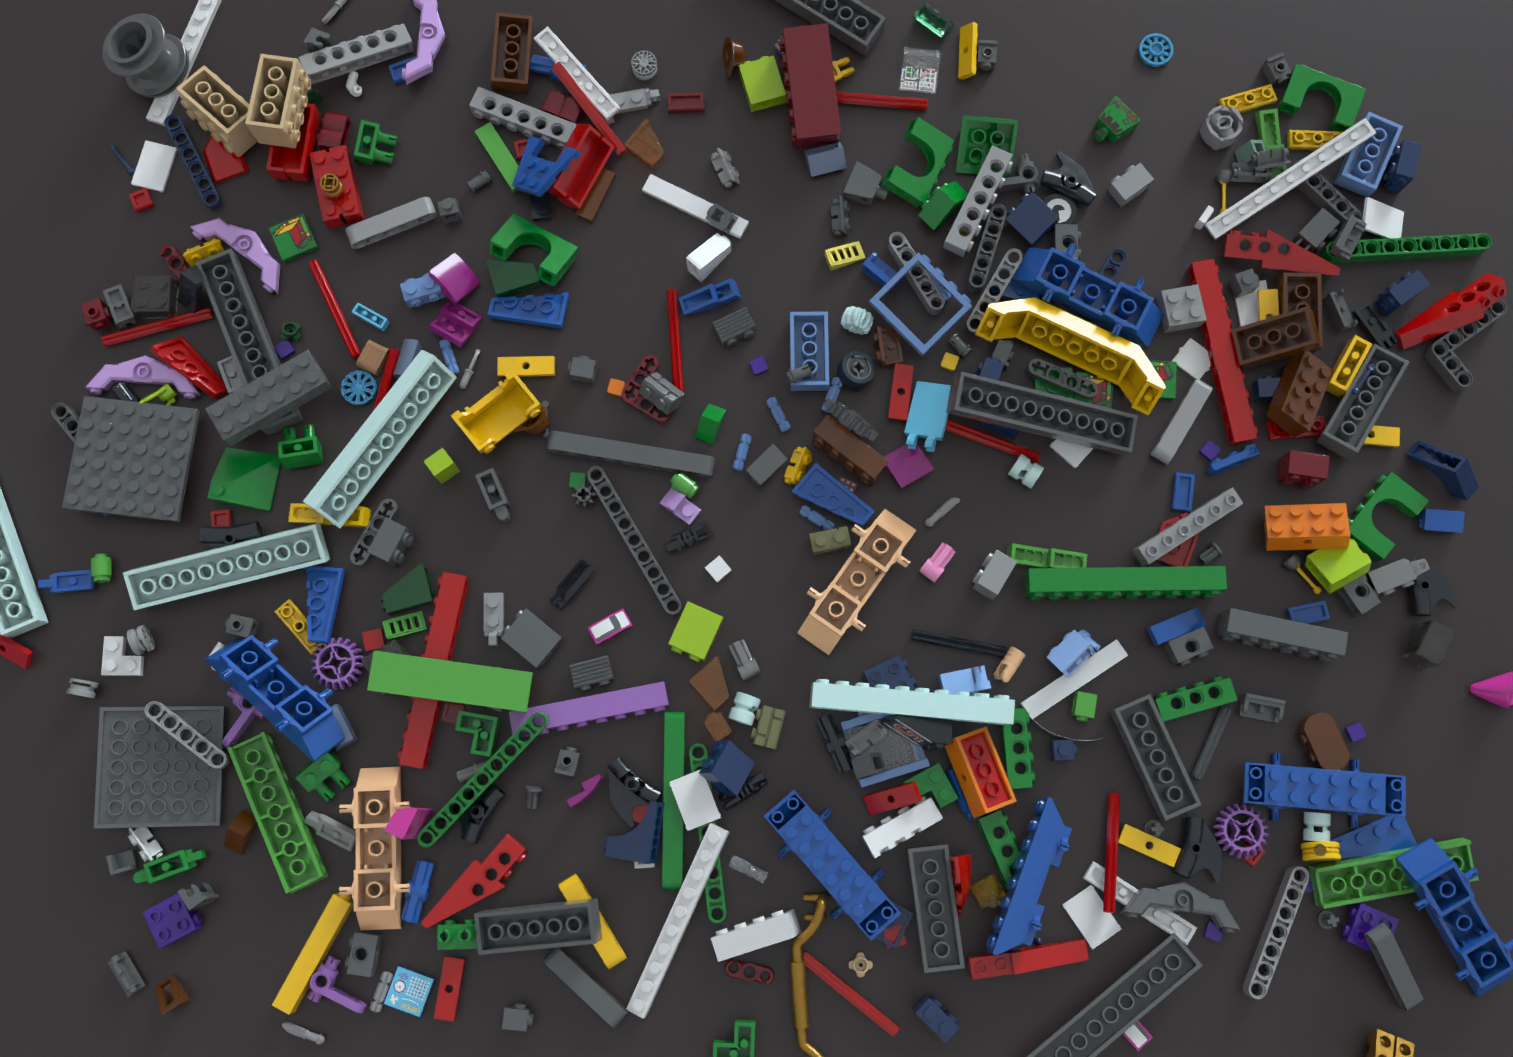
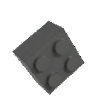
M385 517L367 552L375 558L397 568L398 564L401 565L405 559L404 553L407 547L410 548L414 542V533L407 527Z

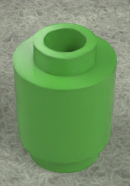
M683 472L680 474L676 473L670 481L672 489L689 499H692L699 489V486L696 485L697 483Z
M95 554V557L91 558V577L95 583L110 582L112 562L111 558L107 557V554Z

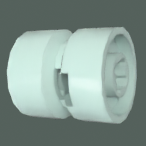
M1021 454L1008 475L1016 480L1021 479L1022 484L1031 489L1044 470V467L1036 462L1032 464L1031 459Z
M737 692L734 699L735 707L731 708L728 718L752 726L755 719L754 711L758 710L761 700L751 695Z
M1304 812L1303 823L1307 826L1303 829V840L1314 842L1330 841V831L1327 827L1331 826V814ZM1314 826L1320 827V832H1314Z

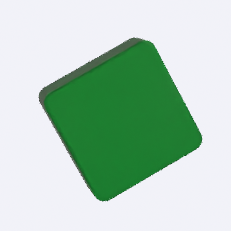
M570 473V488H580L582 483L585 485V473Z

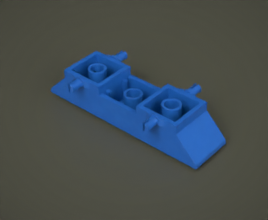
M1070 243L1066 252L1059 251L1053 247L1051 249L1029 247L1013 281L1043 295L1042 300L1045 301L1047 298L1046 302L1052 300L1112 330L1111 335L1118 337L1120 334L1148 348L1164 315L1153 303L1154 298L1146 295L1141 290L1146 282L1145 279L1142 280L1139 277L1135 286H1128L1122 282L1116 283L1084 267L1085 264L1073 256L1077 245H1074V243Z
M253 635L246 639L236 638L205 659L219 673L223 681L226 680L274 725L277 732H282L313 762L317 761L345 739L333 716V709L325 701V699L333 695V691L327 688L319 694L311 690L307 685L302 686L278 664L279 659L271 652V649L279 644L276 638H272L267 643L258 641Z
M1272 753V764L1244 762L1243 803L1265 806L1271 809L1270 821H1279V809L1284 808L1345 813L1350 816V828H1359V816L1363 815L1406 817V776L1359 772L1360 760H1351V771L1280 765L1281 753Z
M792 790L764 815L786 844L777 852L778 855L784 850L785 852L780 856L782 859L790 851L797 854L837 901L838 907L830 913L831 916H834L833 919L836 920L842 913L849 915L872 941L901 914L877 884L886 874L879 869L874 875H868L826 827L824 821L833 813L830 811L826 814L829 811L826 808L820 815H817L797 792Z
M1041 798L1040 801L1037 800L1033 812L1036 813L1034 819H1030L1027 831L1029 833L1027 839L1024 838L1020 845V850H1022L1020 858L1017 857L1014 862L1013 869H1015L1013 877L1008 879L1006 885L1008 889L1006 897L1003 896L1000 901L999 907L1002 908L1000 915L995 916L992 925L995 929L986 941L987 952L994 955L1003 953L1022 943L1031 946L1036 931H1039L1040 927H1042L1040 919L1044 906L1037 904L1049 868L1059 867L1064 852L1070 848L1068 839L1072 828L1064 826L1052 798Z
M1432 838L1426 839L1396 857L1420 899L1414 903L1416 909L1420 911L1425 908L1460 968L1459 972L1454 973L1459 981L1465 978L1477 998L1510 979L1513 970V961L1510 951L1513 950V939L1504 944L1497 933L1490 928L1475 902V895L1470 888L1469 880L1478 876V871L1474 867L1465 873L1460 871L1456 862L1451 860Z

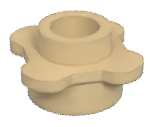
M862 952L857 953L856 958L849 962V968L854 969L858 977H864L865 972L873 967V963L868 961Z

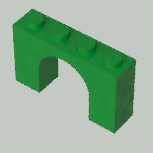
M1296 63L1291 75L1288 77L1289 80L1285 85L1277 109L1294 116L1299 110L1306 92L1322 90L1328 93L1335 103V112L1328 129L1344 132L1352 127L1366 89L1358 84L1348 83L1341 78L1332 77L1322 71H1316L1308 68L1306 65Z
M917 117L910 121L903 138L923 151L927 160V168L922 177L913 176L895 165L887 170L881 186L915 207L923 205L930 199V191L938 182L937 176L945 166L944 161L951 153V146L954 141Z
M515 214L507 220L490 240L489 254L503 261H506L520 246L534 245L542 248L548 256L539 266L538 279L555 287L577 258V246Z
M1393 472L1386 475L1382 474L1376 480L1377 486L1365 494L1364 498L1366 500L1363 504L1359 503L1353 510L1355 514L1352 518H1348L1350 539L1355 540L1358 548L1376 562L1385 559L1395 544L1375 528L1372 522V511L1375 505L1382 502L1391 504L1411 519L1417 516L1429 501Z

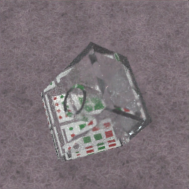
M904 47L899 90L935 94L941 59L940 51Z

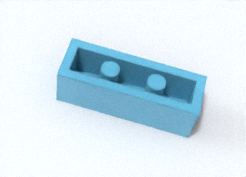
M357 303L352 310L354 316L382 332L390 324L387 318L360 303Z

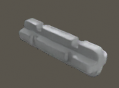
M386 971L382 973L380 977L381 982L378 983L373 996L374 1001L371 1002L369 1007L371 1011H381L382 1002L386 997L390 986L389 983L393 978L392 973Z

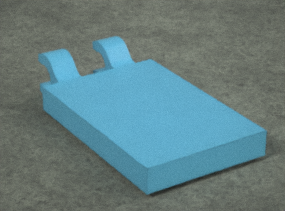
M917 381L904 431L905 436H908L906 440L908 449H916L919 437L926 438L924 446L926 451L934 452L936 441L943 440L949 413H946L951 385Z

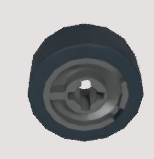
M852 351L846 354L837 369L841 382L851 389L866 387L873 379L876 371L872 359L860 351Z

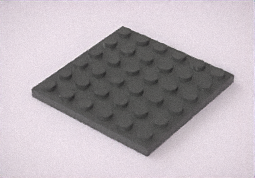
M84 396L62 508L180 522L200 410Z
M225 706L168 707L222 750L224 749L221 744L224 739ZM100 707L94 828L221 826L223 769H215L209 766L145 715V707ZM160 707L152 708L151 713L153 716H157L160 713ZM170 718L167 721L168 728H173L176 725L175 718ZM186 730L183 733V739L185 741L191 739L192 732ZM202 742L198 746L200 753H204L208 749L206 742ZM221 754L216 755L214 758L215 765L222 764L223 756Z

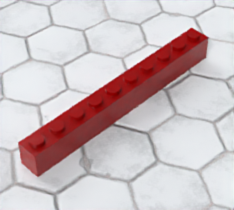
M1214 259L1192 262L1187 271L1190 284H1198L1204 306L1207 320L1201 326L1211 364L1210 368L1229 447L1252 443L1257 439L1258 429L1253 423L1254 413L1248 402L1249 392L1244 386L1245 376L1240 369L1231 332L1232 322L1227 315L1228 306L1222 295L1223 285L1219 282L1218 278L1219 268L1215 265Z
M443 572V576L439 577L438 588L440 589L438 595L434 598L433 606H435V611L429 619L431 628L430 632L425 636L426 650L422 652L421 657L451 661L470 580L467 576ZM411 697L413 706L412 710H409L407 714V721L409 723L407 729L403 732L402 740L404 745L403 749L400 748L398 760H400V765L426 769L442 701Z

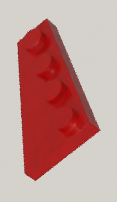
M183 336L151 346L150 352L213 399L228 394L224 381Z

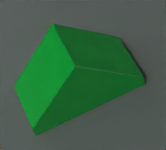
M708 404L701 415L695 439L713 445L727 410Z

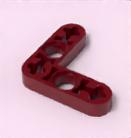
M647 355L642 359L623 388L621 396L623 401L654 421L664 424L670 420L671 413L666 415V417L662 416L659 418L657 412L654 411L651 414L655 408L654 404L649 409H643L641 403L647 399L637 389L633 392L634 398L630 397L627 399L626 395L627 392H632L633 386L640 389L641 384L635 382V378L638 375H643L647 378L657 372L659 368L658 359L653 355ZM651 361H653L654 367L650 366V367L648 368V370H647V372L649 373V375H648V374L645 372V370H646V368H647V363H646V362H651Z

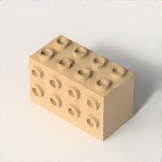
M260 54L245 122L258 143L296 148V144L300 140L299 130L300 125L304 122L303 111L304 107H307V92L311 89V79H309L300 61L296 58Z
M205 65L176 88L182 99L180 101L181 104L187 109L186 114L192 120L196 119L204 131H210L211 136L218 143L221 141L229 153H234L240 157L258 142L245 124L249 104Z

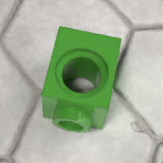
M1080 691L1075 692L1071 716L1076 717L1077 721L1088 722V719H1093L1097 695Z

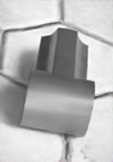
M744 639L729 646L743 681L761 673Z

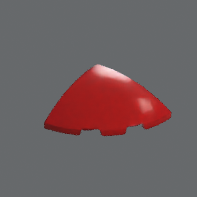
M971 854L950 856L958 917L965 907L972 879Z

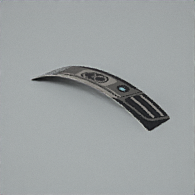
M1029 716L1030 721H1031L1034 725H1036V726H1037L1038 728H1040L1041 730H1043V731H1045L1046 733L1051 734V735H1053V736H1055V737H1058V738H1061V739H1065V740H1073V741H1093V740H1074V739H1069V738L1061 737V736H1059V735H1056V734H1054V733H1052V732H1050V731L1044 729L1043 727H1041L1039 724H1037V723Z

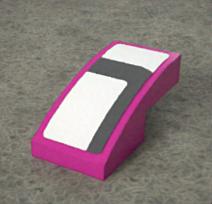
M621 609L589 626L587 630L595 645H598L630 628L632 623L625 610Z
M1139 1021L1123 1033V1036L1138 1052L1153 1038Z

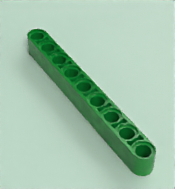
M1479 233L1359 240L1349 261L1331 255L1329 250L1334 242H1330L1321 251L1320 257L1332 264L1478 256L1492 245V239L1487 234Z
M539 711L532 714L419 832L417 836L419 845L430 847L437 842L549 724V716L545 712ZM536 716H541L544 719L542 726L535 724L534 719ZM522 730H527L530 733L529 740L526 741L521 738ZM508 745L515 746V755H510L507 752ZM495 759H499L502 762L501 769H496L493 766ZM480 774L487 775V784H483L480 782ZM467 788H470L474 791L473 798H468L466 796L465 792ZM453 803L459 804V813L452 810ZM441 817L446 820V827L439 826L438 818ZM425 832H429L432 835L431 842L425 840Z
M665 712L663 891H680L683 884L684 820L669 782L684 776L685 712Z
M694 744L689 750L691 773L695 772L697 768L703 767V762L708 758L707 749L702 744ZM700 747L704 750L703 757L695 758L693 756L695 748ZM707 781L712 793V785L710 782ZM716 820L698 827L700 844L704 838L702 834L703 829L709 827L710 823L716 825ZM719 854L714 865L718 870V876L714 879L709 878L705 885L708 916L713 923L724 921L727 913ZM716 887L720 890L721 895L719 898H711L709 894L711 888ZM720 908L723 911V917L721 919L713 918V909Z

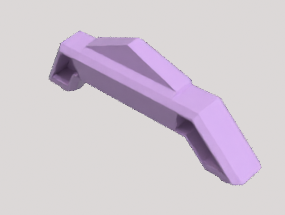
M410 0L413 1L416 8L421 10L417 58L408 62L406 68L402 69V79L406 80V85L432 72L433 60L446 37L438 14L437 0Z
M219 218L190 226L193 230L192 234L199 240L204 238L206 241L213 240V238H219L261 269V281L264 283L262 287L271 294L273 291L278 294L280 264L271 257L255 231L231 224L227 225Z
M146 355L119 363L118 365L105 364L85 387L91 394L101 395L102 392H107L115 383L165 385L167 383L168 385H175L179 393L184 395V398L196 399V396H201L196 386L172 367Z

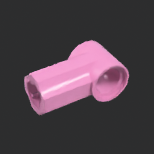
M942 542L919 572L935 583L945 570L946 564L954 556L955 551L948 544Z

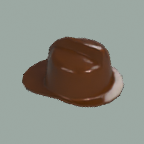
M726 37L723 42L722 57L726 77L729 78L732 69L744 64L747 57L741 43Z
M541 405V412L536 417H530L512 432L525 431L531 435H537L544 429L549 428L550 423L546 416V407Z

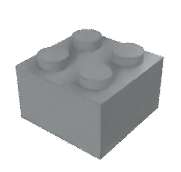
M1198 284L1163 290L1156 297L1158 309L1164 315L1161 320L1164 333L1201 327L1207 320Z
M996 550L993 554L990 552L982 563L984 569H980L972 580L975 583L972 589L993 600L999 594L1017 561L999 550Z

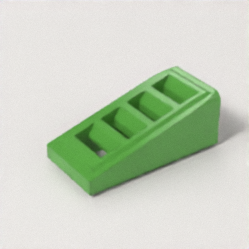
M423 611L382 621L387 640L389 641L428 630ZM416 617L418 618V622L420 625V627L417 628L414 621V618ZM406 620H410L412 629H408ZM400 622H402V626L404 629V631L402 632L400 631V627L398 624ZM390 625H394L396 631L395 634L392 633Z

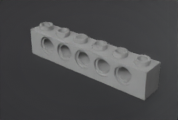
M403 23L393 25L388 29L377 30L366 36H359L347 42H340L338 45L324 47L313 53H306L300 56L299 60L309 79H311V84H315L413 52V44Z
M481 87L477 88L469 105L472 114L479 119L485 118L495 125H504L513 132H522L528 138L530 136L539 138L545 144H553L560 150H563L577 125ZM490 106H495L494 109L488 110ZM506 113H512L510 116H504ZM523 119H528L526 123H521ZM541 125L545 126L543 129H537ZM557 132H562L559 136L554 135Z
M992 145L944 242V249L962 257L966 251L970 252L974 244L971 240L974 235L978 236L982 228L979 224L981 220H986L990 211L987 208L989 204H994L998 195L995 191L997 187L1001 189L1006 179L1003 175L1005 172L1009 173L1013 162H1011L1012 154ZM996 168L999 172L995 173L991 169ZM983 184H989L991 188H985ZM975 200H981L984 204H977ZM972 215L976 220H969L967 216ZM964 231L968 236H961L959 232Z
M1233 487L1225 490L1136 547L1132 552L1142 567L1149 565L1242 505L1243 502Z

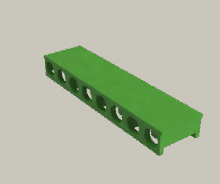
M374 651L367 690L527 713L533 672Z
M261 732L253 738L227 748L285 893L292 894L329 877L308 824L304 823L305 817L270 732Z
M1461 837L1436 842L1446 855L1456 862L1463 873L1474 867L1470 850L1471 840ZM1413 847L1308 866L1313 890L1315 891L1313 892L1315 905L1326 909L1415 892L1396 860V857ZM1476 876V877H1474L1473 879L1469 880V882L1479 880V879H1478V876Z

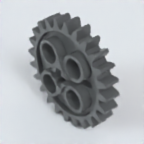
M830 398L823 404L830 411V414L838 419L840 424L849 431H854L862 438L865 436L871 441H874L878 436V433L871 428L872 425L852 408L849 409L841 402H835Z

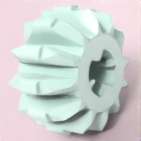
M851 306L847 307L844 311L841 324L849 332L860 335L868 334L873 325L874 317L866 309Z

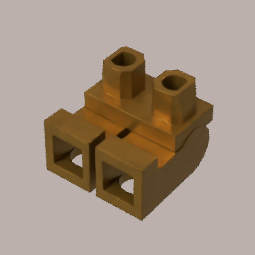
M1376 1029L1367 1037V1043L1370 1045L1366 1057H1413L1414 1043L1399 1037L1395 1038L1394 1035Z

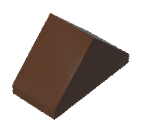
M242 810L226 829L224 847L243 855L258 825L254 814Z
M174 974L156 986L160 1014L162 1015L173 1013L190 1001Z

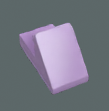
M672 488L659 503L689 526L701 512V509L688 501L685 495Z

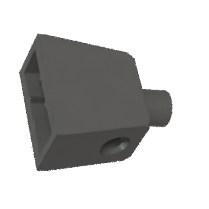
M856 161L843 191V197L848 201L872 205L875 196L886 200L889 190L880 186L882 181L880 174Z

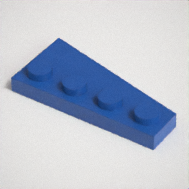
M569 292L562 293V295H553L552 293L535 297L534 295H526V297L516 298V296L491 298L487 315L488 318L562 329Z
M817 463L814 464L791 491L792 494L861 527L875 513L871 507Z
M306 567L308 641L311 643L329 644L345 570L343 568Z
M1385 816L1330 839V841L1339 842L1341 859L1378 854L1417 845L1405 817Z

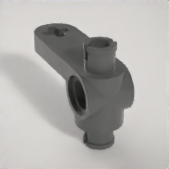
M1023 154L1017 157L1019 161L1016 165L1017 176L1006 178L1001 189L997 187L995 193L1024 189V195L1031 192L1036 194L1035 186L1038 184V171L1034 162L1030 161L1029 154H1025V157ZM1027 174L1031 179H1026L1023 175ZM983 184L985 188H991L989 184Z

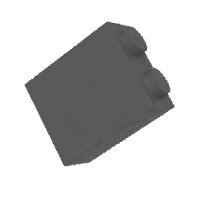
M528 609L520 610L514 618L515 622L511 626L508 625L502 631L503 636L501 639L533 666L540 669L564 639Z

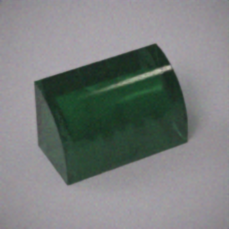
M922 1L912 16L941 38H944L954 27L952 21L924 1Z

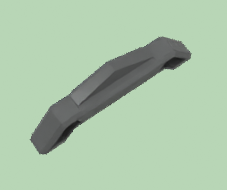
M1185 882L1155 889L1141 888L1120 912L1125 914V918L1137 919V916L1143 915L1151 907L1211 917L1216 928L1222 929V933L1235 934V931L1240 930L1223 900L1210 898V896Z

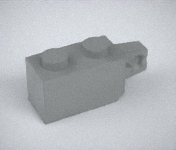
M1403 558L1368 572L1377 593L1383 592L1385 596L1395 592L1394 587L1402 585L1405 588L1415 584L1413 580L1429 570L1430 567L1425 558L1411 562Z

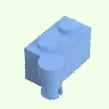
M1083 629L1079 632L1073 630L1064 636L1063 641L1058 646L1050 650L1047 658L1068 678L1090 654H1096L1093 647L1099 651L1100 645L1090 638V634Z
M985 665L944 673L938 676L941 690H949V694L953 695L954 692L963 691L969 692V696H974V694L983 690L991 689L990 680H987Z

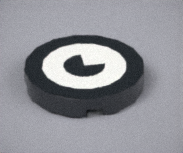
M1055 193L1043 200L1059 216L1060 221L1057 224L1073 223L1077 208L1070 197Z

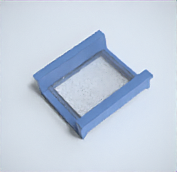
M870 713L841 722L846 741L875 719L879 721L880 725L887 732L884 735L885 738L875 745L871 741L867 742L871 748L861 754V756L857 755L855 757L849 749L852 760L877 752H881L886 771L858 779L861 788L930 766L922 746L915 745L882 723V718L893 715Z

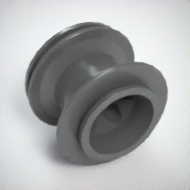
M133 14L119 21L108 33L102 50L103 61L107 69L117 76L125 77L127 85L131 90L147 98H160L173 92L183 82L189 69V54L183 43L174 35L165 33L161 22L149 14Z

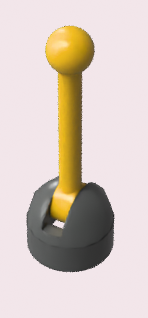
M1231 170L1217 171V181L1222 184V209L1220 213L1227 210L1226 184L1231 181Z
M1295 553L1283 561L1286 568L1297 570L1313 588L1315 594L1321 592V588L1316 586L1300 569V559Z

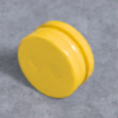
M1334 841L1302 843V861L1330 862L1341 860V854H1339L1340 844Z

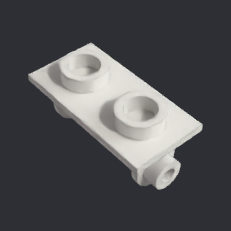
M147 827L135 828V831L129 828L130 835L128 839L133 846L138 845L141 850L139 854L144 862H151L153 858L159 859L164 856L162 853L163 849L156 840L150 843L147 842L153 837Z

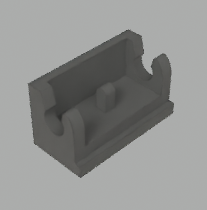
M311 28L304 40L307 53L319 51L324 47L334 46L330 34L315 28Z
M1351 214L1341 227L1329 253L1349 261L1367 224Z
M119 284L103 290L115 324L121 330L127 329V323L135 325V317L122 285Z
M1343 289L1337 293L1335 291L1331 292L1323 299L1337 333L1354 328L1358 324L1357 320L1353 321L1342 296L1345 293Z
M772 444L744 472L756 484L761 485L787 458Z
M1245 693L1240 697L1238 716L1278 723L1283 718L1286 701Z
M203 883L207 892L202 893L195 884H191V889L182 888L177 891L188 910L202 909L220 896L218 893L215 894L208 883Z

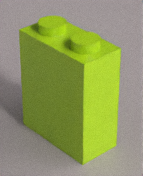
M774 55L770 57L763 56L759 60L752 62L745 61L744 64L739 65L740 79L751 112L786 103V92Z
M1350 539L1348 548L1318 549L1309 554L1306 558L1305 566L1330 594L1368 573L1371 559L1358 548L1355 540Z
M688 601L668 643L672 647L671 651L680 655L682 652L689 654V659L698 663L700 660L705 662L724 618Z

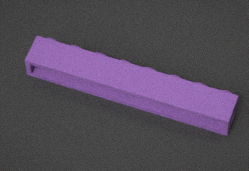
M663 681L527 708V713L510 711L509 716L512 734H514L532 714L539 711L545 712L549 716V724L539 734L543 735L550 733V729L557 728V731L568 730L570 725L575 724L577 727L588 726V722L596 721V724L608 722L607 718L615 717V720L627 718V714L634 713L635 716L646 714L647 710L654 709V712L666 710L665 707L669 706L666 685ZM541 716L535 717V724L542 726L544 719ZM522 730L521 738L530 737V733L527 730Z

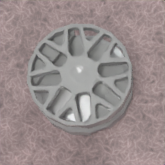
M639 51L633 56L631 64L635 77L642 81L652 79L658 71L657 60L654 54L649 51Z
M140 625L137 629L127 631L128 643L136 655L139 656L144 651H151L155 648L153 637L145 625Z
M70 678V688H67V694L95 698L96 693H94V690L98 687V683ZM78 682V683L89 684L90 687H89V686H85V685H79V684H76V683Z

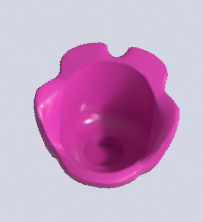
M1513 671L1472 684L1470 692L1495 705L1509 709L1510 705H1513Z

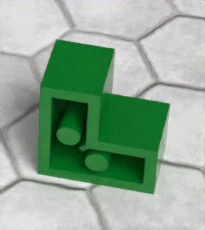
M956 181L949 184L945 183L942 187L938 186L932 192L933 197L930 201L927 200L921 206L922 211L918 216L933 230H936L943 226L952 213L962 208L968 193Z
M459 711L455 730L474 734L471 754L492 757L495 754L501 718Z
M939 763L902 782V784L915 781L920 794L923 795L930 792L938 808H942L958 799Z
M735 1019L734 1040L714 1039L713 1057H754L755 1020Z

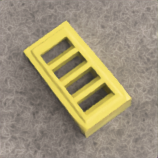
M859 241L833 247L824 252L830 271L866 258ZM853 248L857 249L859 256H855ZM847 250H849L851 258H848ZM839 253H843L845 259L842 260ZM833 255H836L838 261L834 260Z

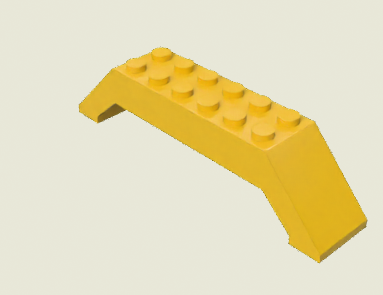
M1035 297L989 304L975 335L990 342L994 339L1018 338L1108 380L1121 388L1131 402V408L1146 415L1150 414L1166 387L1139 345L1119 336L1115 337L1111 335V332Z

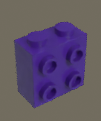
M178 893L143 912L159 949L166 948L203 928L200 914L195 912V910H188Z
M1353 903L1348 909L1347 915L1349 917L1347 923L1342 926L1340 940L1372 953L1364 934L1380 923H1384L1394 936L1399 919L1363 903Z

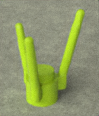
M166 383L156 392L141 399L142 401L139 404L146 403L158 396L163 403L167 401L166 405L171 406L176 402L174 397L177 394Z

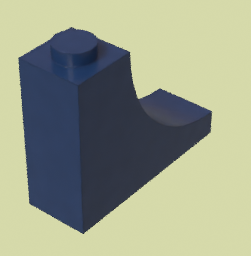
M1420 441L1406 454L1408 459L1422 465L1438 477L1450 494L1468 501L1479 488L1468 458Z
M649 802L645 817L635 829L621 836H607L604 844L605 857L647 864L656 863L665 803Z

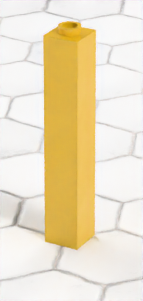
M339 893L332 895L272 1006L288 1015L296 1012L309 988L312 975L316 973L320 964L323 963L354 907V901L351 900L352 897L350 895L340 896Z

